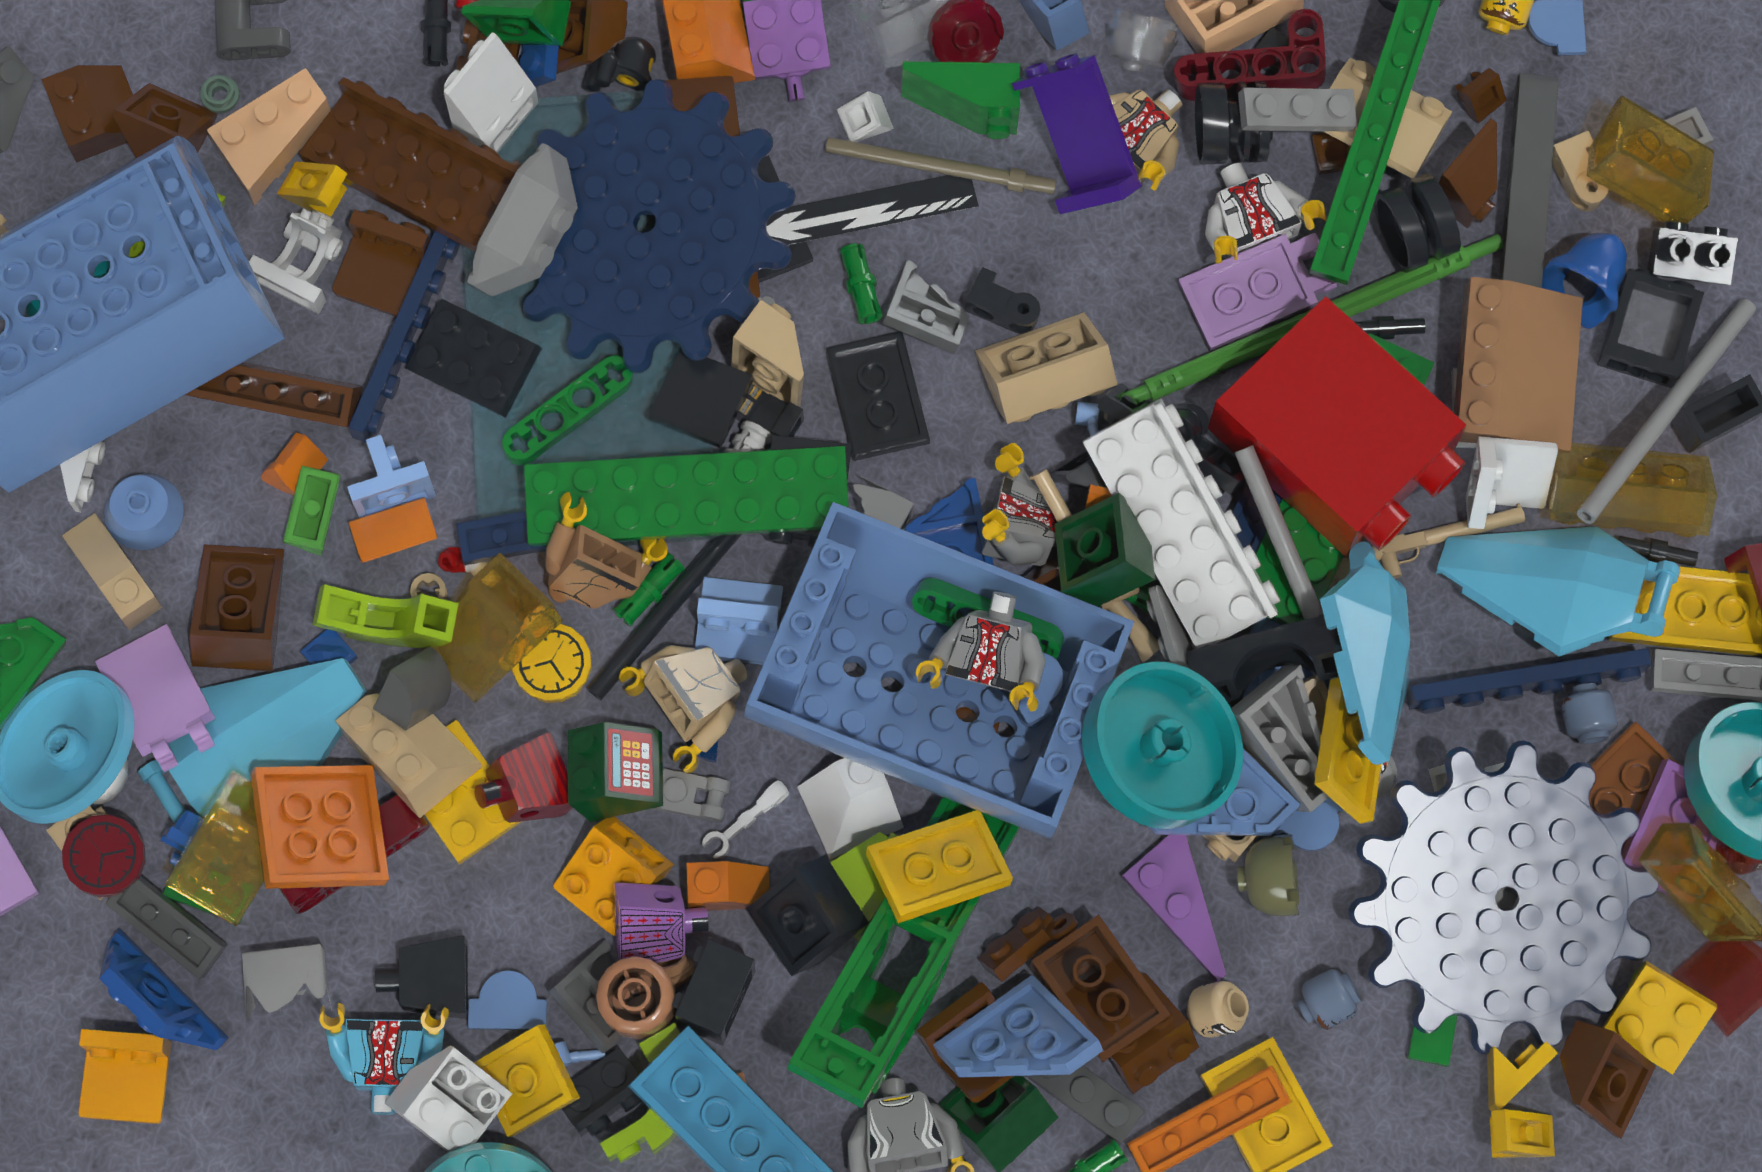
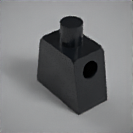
M454 936L399 948V967L376 968V993L399 992V1006L403 1011L423 1013L426 1006L430 1004V1015L441 1016L443 1008L446 1007L449 1010L448 1017L468 1019V941L466 937Z

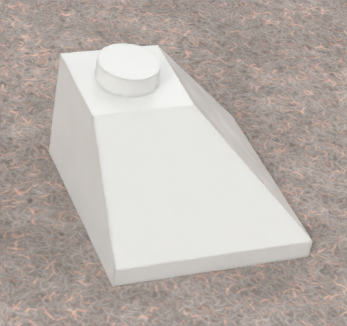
M847 758L832 763L797 787L829 860L845 854L878 832L887 836L904 828L884 773Z

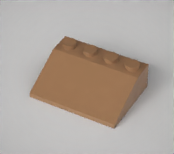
M1470 277L1464 287L1454 414L1467 425L1459 442L1477 444L1479 436L1550 442L1557 444L1558 452H1571L1583 298L1509 280Z

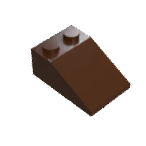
M204 544L189 634L191 663L193 667L273 671L278 633L284 549Z
M1099 914L1031 961L1030 970L1037 980L1099 1040L1103 1051L1097 1056L1102 1063L1170 1017L1168 1010Z

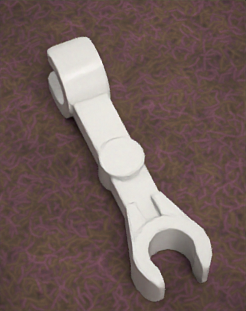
M775 781L756 801L757 804L750 810L743 812L737 818V821L724 833L713 831L704 837L702 841L704 848L713 839L723 841V848L713 856L714 860L722 859L728 854L730 848L729 841L742 829L751 826L756 821V817L762 812L766 813L778 806L789 796L786 786L781 781Z

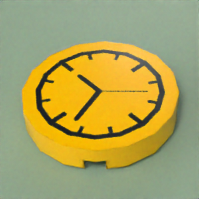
M559 623L540 624L528 630L517 641L512 654V672L520 689L532 698L545 703L563 702L576 696L582 690L592 671L591 652L584 638L572 627Z

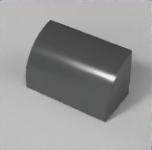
M430 646L391 669L373 709L404 730H408L445 707L451 693V676L440 654Z

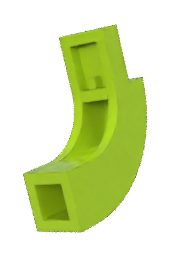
M324 584L319 588L312 625L344 633L346 638L409 648L439 647L452 642L459 603L425 594H419L409 599L380 598Z
M675 1023L639 1043L640 1050L649 1064L680 1034ZM649 1109L641 1119L604 1140L600 1145L610 1162L618 1158L620 1163H623L642 1151L639 1146L641 1143L646 1141L655 1155L665 1148L676 1137V1134Z

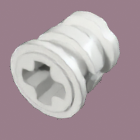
M743 421L740 426L742 429L741 434H736L732 440L733 448H726L723 453L766 451L764 447L766 444L772 443V434L754 422Z

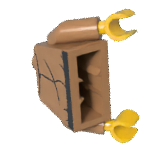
M570 492L565 493L560 500L564 517L562 522L556 523L546 548L545 568L549 572L548 586L551 597L558 603H565L571 599L588 608L597 609L613 600L633 596L652 569L649 564L652 561H660L666 557L668 547L665 540H640V546L644 551L641 554L585 526L579 525L577 528H574L575 522H580L585 518L587 514L586 504L582 497L579 505L576 508L570 509L572 497Z

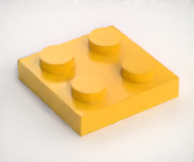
M1645 961L1602 1028L1615 1031L1645 1058L1673 1075L1716 1011L1717 1004L1648 961Z
M545 1024L536 1025L474 1062V1064L512 1093L497 1114L507 1137L521 1133L580 1098Z

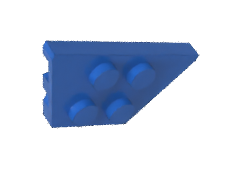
M976 478L968 479L960 489L932 506L928 513L919 516L905 526V531L994 565L992 557L982 554L985 541L982 529L985 524L982 522L983 511Z
M118 929L107 942L99 977L108 987L109 995L118 1003L125 1005L136 1016L137 1023L145 1031L153 1033L156 1037L218 1050L229 1037L121 929Z

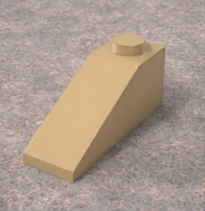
M95 513L62 535L128 630L162 608L152 591Z

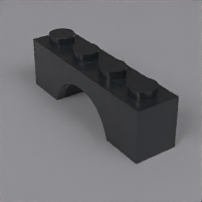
M1324 614L1313 618L1291 624H1283L1279 627L1254 634H1246L1217 644L1206 645L1187 651L1186 655L1189 669L1208 680L1222 694L1230 706L1237 704L1243 699L1247 687L1257 676L1275 667L1301 665L1302 668L1313 673L1319 681L1338 677L1333 654L1342 651L1337 628L1327 629Z

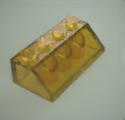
M1572 442L1570 453L1558 452L1547 496L1550 520H1557L1566 525L1585 523L1578 517L1577 510L1625 448ZM1649 450L1592 524L1605 529L1625 527L1635 528L1644 533L1663 531L1673 532L1683 537L1709 536L1717 500V490L1709 457Z

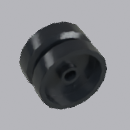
M1426 173L1409 180L1406 183L1405 192L1394 186L1377 193L1374 207L1380 231L1393 259L1401 270L1408 273L1427 265L1429 254L1440 260L1460 251V232L1454 212L1446 194L1434 176Z

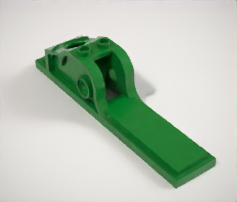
M943 797L927 826L975 811V809ZM982 813L1004 858L1020 827ZM983 895L901 923L897 922L885 896L789 1061L787 1070L863 1108L871 1092L877 1093L918 1028L945 976L956 944ZM897 926L931 943L924 965L917 977L913 976L903 995L873 980L888 952ZM852 1028H861L867 1032L874 1046L869 1052L845 1040L840 1035L849 1032Z

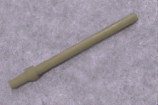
M828 137L826 145L827 153L1008 186L1007 190L1021 193L1026 189L1054 195L1057 179L1027 174V170L1011 167V171L831 137Z

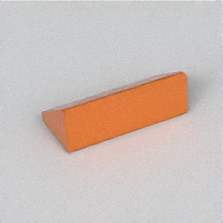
M425 497L348 521L361 563L438 538Z

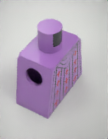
M614 883L615 939L618 960L636 956L659 963L681 958L685 955V933L708 932L707 908L685 909L679 887Z

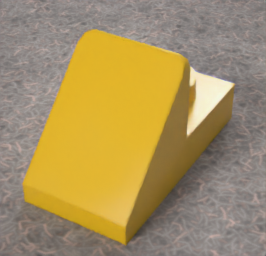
M295 161L277 195L311 212L312 210H317L331 217L347 190V187L342 184L347 173L337 165Z
M1547 1041L1538 1049L1530 1044L1514 1060L1519 1065L1516 1068L1493 1046L1487 1055L1489 1110H1501L1558 1052Z
M1508 1109L1491 1111L1490 1134L1493 1158L1555 1156L1552 1115Z

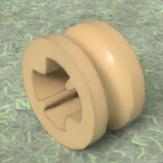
M421 574L411 584V598L422 594L420 588L423 585L429 588L437 585L439 589H435L437 598L447 600L448 593L445 583L436 574Z

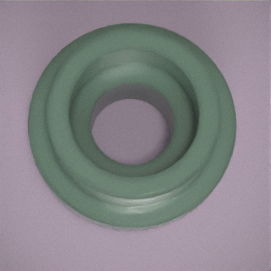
M224 75L210 77L203 83L200 90V98L205 108L218 114L232 110L237 105L240 97L237 84L234 80ZM223 90L227 92V96L223 100L218 101L213 98L217 91Z

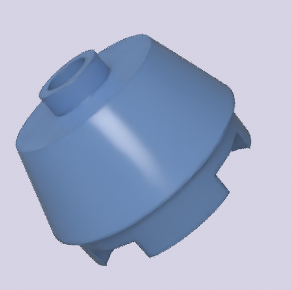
M146 473L133 475L119 482L110 492L104 507L105 524L111 536L123 546L135 550L155 549L166 544L178 531L184 514L183 501L176 487L161 476Z

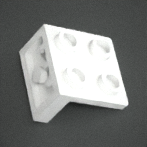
M1479 436L1466 492L1468 528L1484 529L1487 513L1493 514L1495 505L1517 507V504L1520 503L1521 507L1544 508L1558 453L1557 444Z

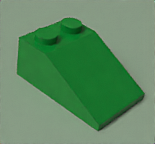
M903 61L901 97L977 134H986L991 139H1005L1010 135H1017L1020 89L1014 91L1012 83L1020 79V63Z

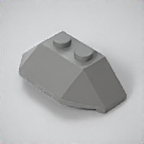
M542 143L537 148L536 153L530 156L516 171L478 242L473 260V271L469 274L467 283L491 297L540 278L545 268L551 263L554 251L563 234L572 224L573 216L578 206L567 158L550 146Z

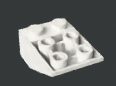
M492 32L485 41L479 40L473 46L468 56L469 61L460 71L455 70L450 74L444 84L443 92L452 128L465 135L469 142L479 147L482 144L487 145L498 153L539 101L536 87L500 38Z

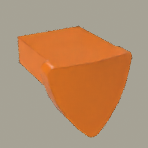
M295 433L275 462H271L265 468L261 479L271 486L294 496L301 466L321 470L328 461V458L306 435Z

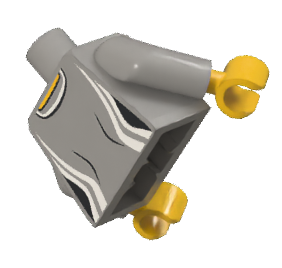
M891 1078L883 1082L881 1085L883 1098L874 1099L867 1103V1114L858 1118L848 1140L849 1172H918L948 1166V1159H951L952 1163L948 1167L947 1172H955V1169L960 1165L966 1167L967 1172H974L973 1166L963 1159L962 1155L965 1154V1148L956 1120L940 1105L929 1103L924 1092L907 1093L905 1082L901 1078Z

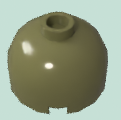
M1292 834L1263 838L1253 844L1247 852L1245 867H1237L1239 892L1247 891L1250 903L1258 911L1270 916L1299 915L1297 863L1292 859V850H1295Z

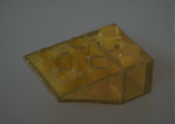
M499 553L469 581L455 601L459 605L452 642L432 648L445 661L451 680L476 703L560 625L563 620L553 602Z
M232 771L213 796L165 885L237 926L262 886L264 874L252 782Z

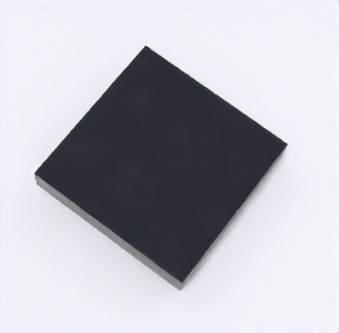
M680 348L649 412L648 418L652 422L721 449L753 383V375L708 357L699 361L691 360L686 357L682 348Z

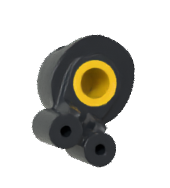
M626 37L620 40L613 51H607L591 63L585 87L591 91L599 92L601 87L607 88L610 86V83L616 81L638 92H644L645 86L652 80L650 72L653 63L656 61L654 47L647 40L640 37Z

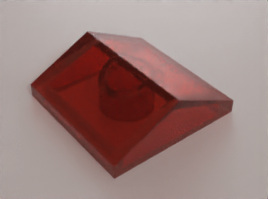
M1731 922L1671 975L1717 1004V1009L1710 1019L1726 1037L1733 1033L1762 1006V948Z

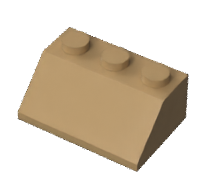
M1349 58L1338 73L1330 89L1354 90L1358 127L1376 70L1365 61H1356ZM1411 90L1387 166L1414 179L1433 151L1453 111L1445 108L1439 100L1433 97H1424ZM1357 127L1351 132H1323L1351 146Z
M760 300L733 336L731 367L752 374L754 378L752 384L768 395L770 393L786 403L790 401L800 407L804 372L794 321L791 320V315L781 306L775 303L768 305Z
M1085 312L975 350L995 405L1007 424L1026 421L1034 414L1048 409L1063 408L1071 401L1085 396L1102 394L1106 389L1118 385L1108 344Z
M380 693L366 695L336 719L335 722L349 745L368 765H373L374 771L419 818L482 767L476 757L434 714L408 730H404L373 709Z

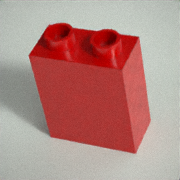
M1326 296L1216 400L1208 425V429L1234 454L1253 445L1270 487L1345 557L1349 555L1351 548L1355 544L1362 542L1364 539L1369 541L1378 551L1383 549L1398 535L1412 517L1400 504L1419 485L1432 497L1437 496L1453 481L1466 464L1454 451L1467 425Z

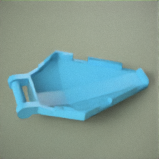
M1594 526L1447 537L1436 574L1442 573L1462 586V594L1511 626L1517 622L1535 634L1534 641L1554 654L1562 656L1590 646L1591 643L1603 641L1604 637L1628 631L1652 637L1662 635L1666 620L1663 617L1671 587L1678 580L1680 567L1675 562L1667 560L1658 563L1649 561L1599 527ZM1644 580L1656 582L1648 612L1645 614L1635 613Z
M1363 541L1355 544L1350 550V571L1345 579L1340 580L1336 586H1333L1322 596L1320 602L1327 629L1337 628L1342 651L1333 655L1347 712L1349 714L1358 712L1364 736L1359 741L1358 747L1371 763L1379 765L1390 760L1409 684L1410 631L1405 587L1401 582L1395 580L1389 571L1383 568L1376 559L1375 550L1368 542Z
M344 658L200 688L215 717L213 721L205 724L215 746L200 753L189 733L170 742L169 746L179 765L168 771L189 804L196 810L197 813L195 815L205 820L202 828L209 823L219 822L257 823L250 774L254 767L322 766L342 735V731L335 720L359 702L367 690L349 662ZM157 760L151 761L140 768L138 775L144 784H150L173 823H175L185 810L164 778L163 774L166 772H163Z

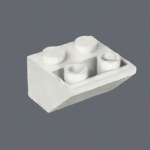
M449 1046L410 1069L385 1104L444 1150L450 1152L459 1147L475 1144L512 1093L453 1046Z

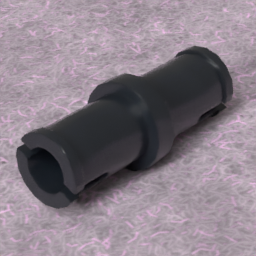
M425 0V19L421 21V31L425 33L423 64L429 67H440L441 62L442 66H447V34L451 32V22L448 20V0Z

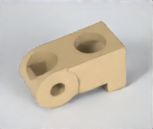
M1589 131L1555 144L1552 166L1571 203L1575 208L1585 212L1597 209L1609 190L1607 179L1596 171L1589 156L1590 151L1595 145Z

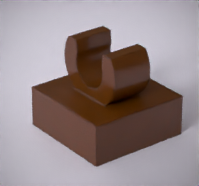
M1490 68L1486 69L1483 73L1472 72L1470 74L1472 82L1467 86L1463 87L1461 84L1455 86L1458 97L1464 103L1468 116L1478 124L1507 101L1499 74Z

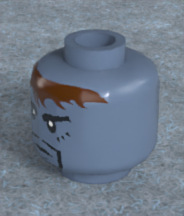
M1585 683L1572 687L1573 694L1567 696L1561 702L1568 736L1578 739L1579 744H1594L1610 739V733L1618 726L1612 694L1607 690L1597 689L1596 683Z
M1329 969L1305 981L1302 985L1304 998L1297 1001L1306 1021L1310 1023L1315 1020L1325 1030L1331 1029L1356 1016L1357 1004L1362 1002L1348 973L1341 974L1336 969Z

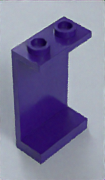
M1073 53L1059 58L1055 61L1056 65L1047 67L1046 61L1026 67L1024 69L1025 75L1013 82L1012 85L1014 91L1033 87L1070 189L1055 199L1059 214L1124 200L1141 188V182L1095 55L1079 58L1077 53Z

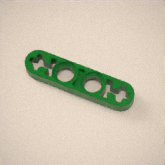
M610 356L605 358L511 427L504 434L502 440L506 458L516 465L531 463L626 393L632 386L633 373L626 369L623 364V357ZM612 368L616 372L624 370L622 372L623 381L618 383L615 379L610 380L604 385V391L607 394L603 396L598 385L593 380L597 379L599 385L608 380L609 369ZM586 389L595 395L594 403L587 408L577 407L572 401L574 394L579 390ZM548 413H557L562 416L564 422L559 430L550 432L542 427V418ZM534 425L543 441L539 442L537 436L528 441L527 452L523 453L520 449L513 452V440L518 438L522 442L526 441L532 436V431L529 427Z
M926 578L920 581L912 597L913 608L918 614L948 627H952L960 617H964L960 612V608L968 607L975 611L983 610L989 612L991 599L936 578ZM928 595L934 596L936 598L935 601L929 600ZM949 602L953 603L952 609L947 608ZM1014 609L1013 618L1030 622L1032 624V633L1037 636L1039 643L1041 639L1049 642L1048 645L1040 643L1042 652L1057 659L1064 643L1063 632L1052 623Z

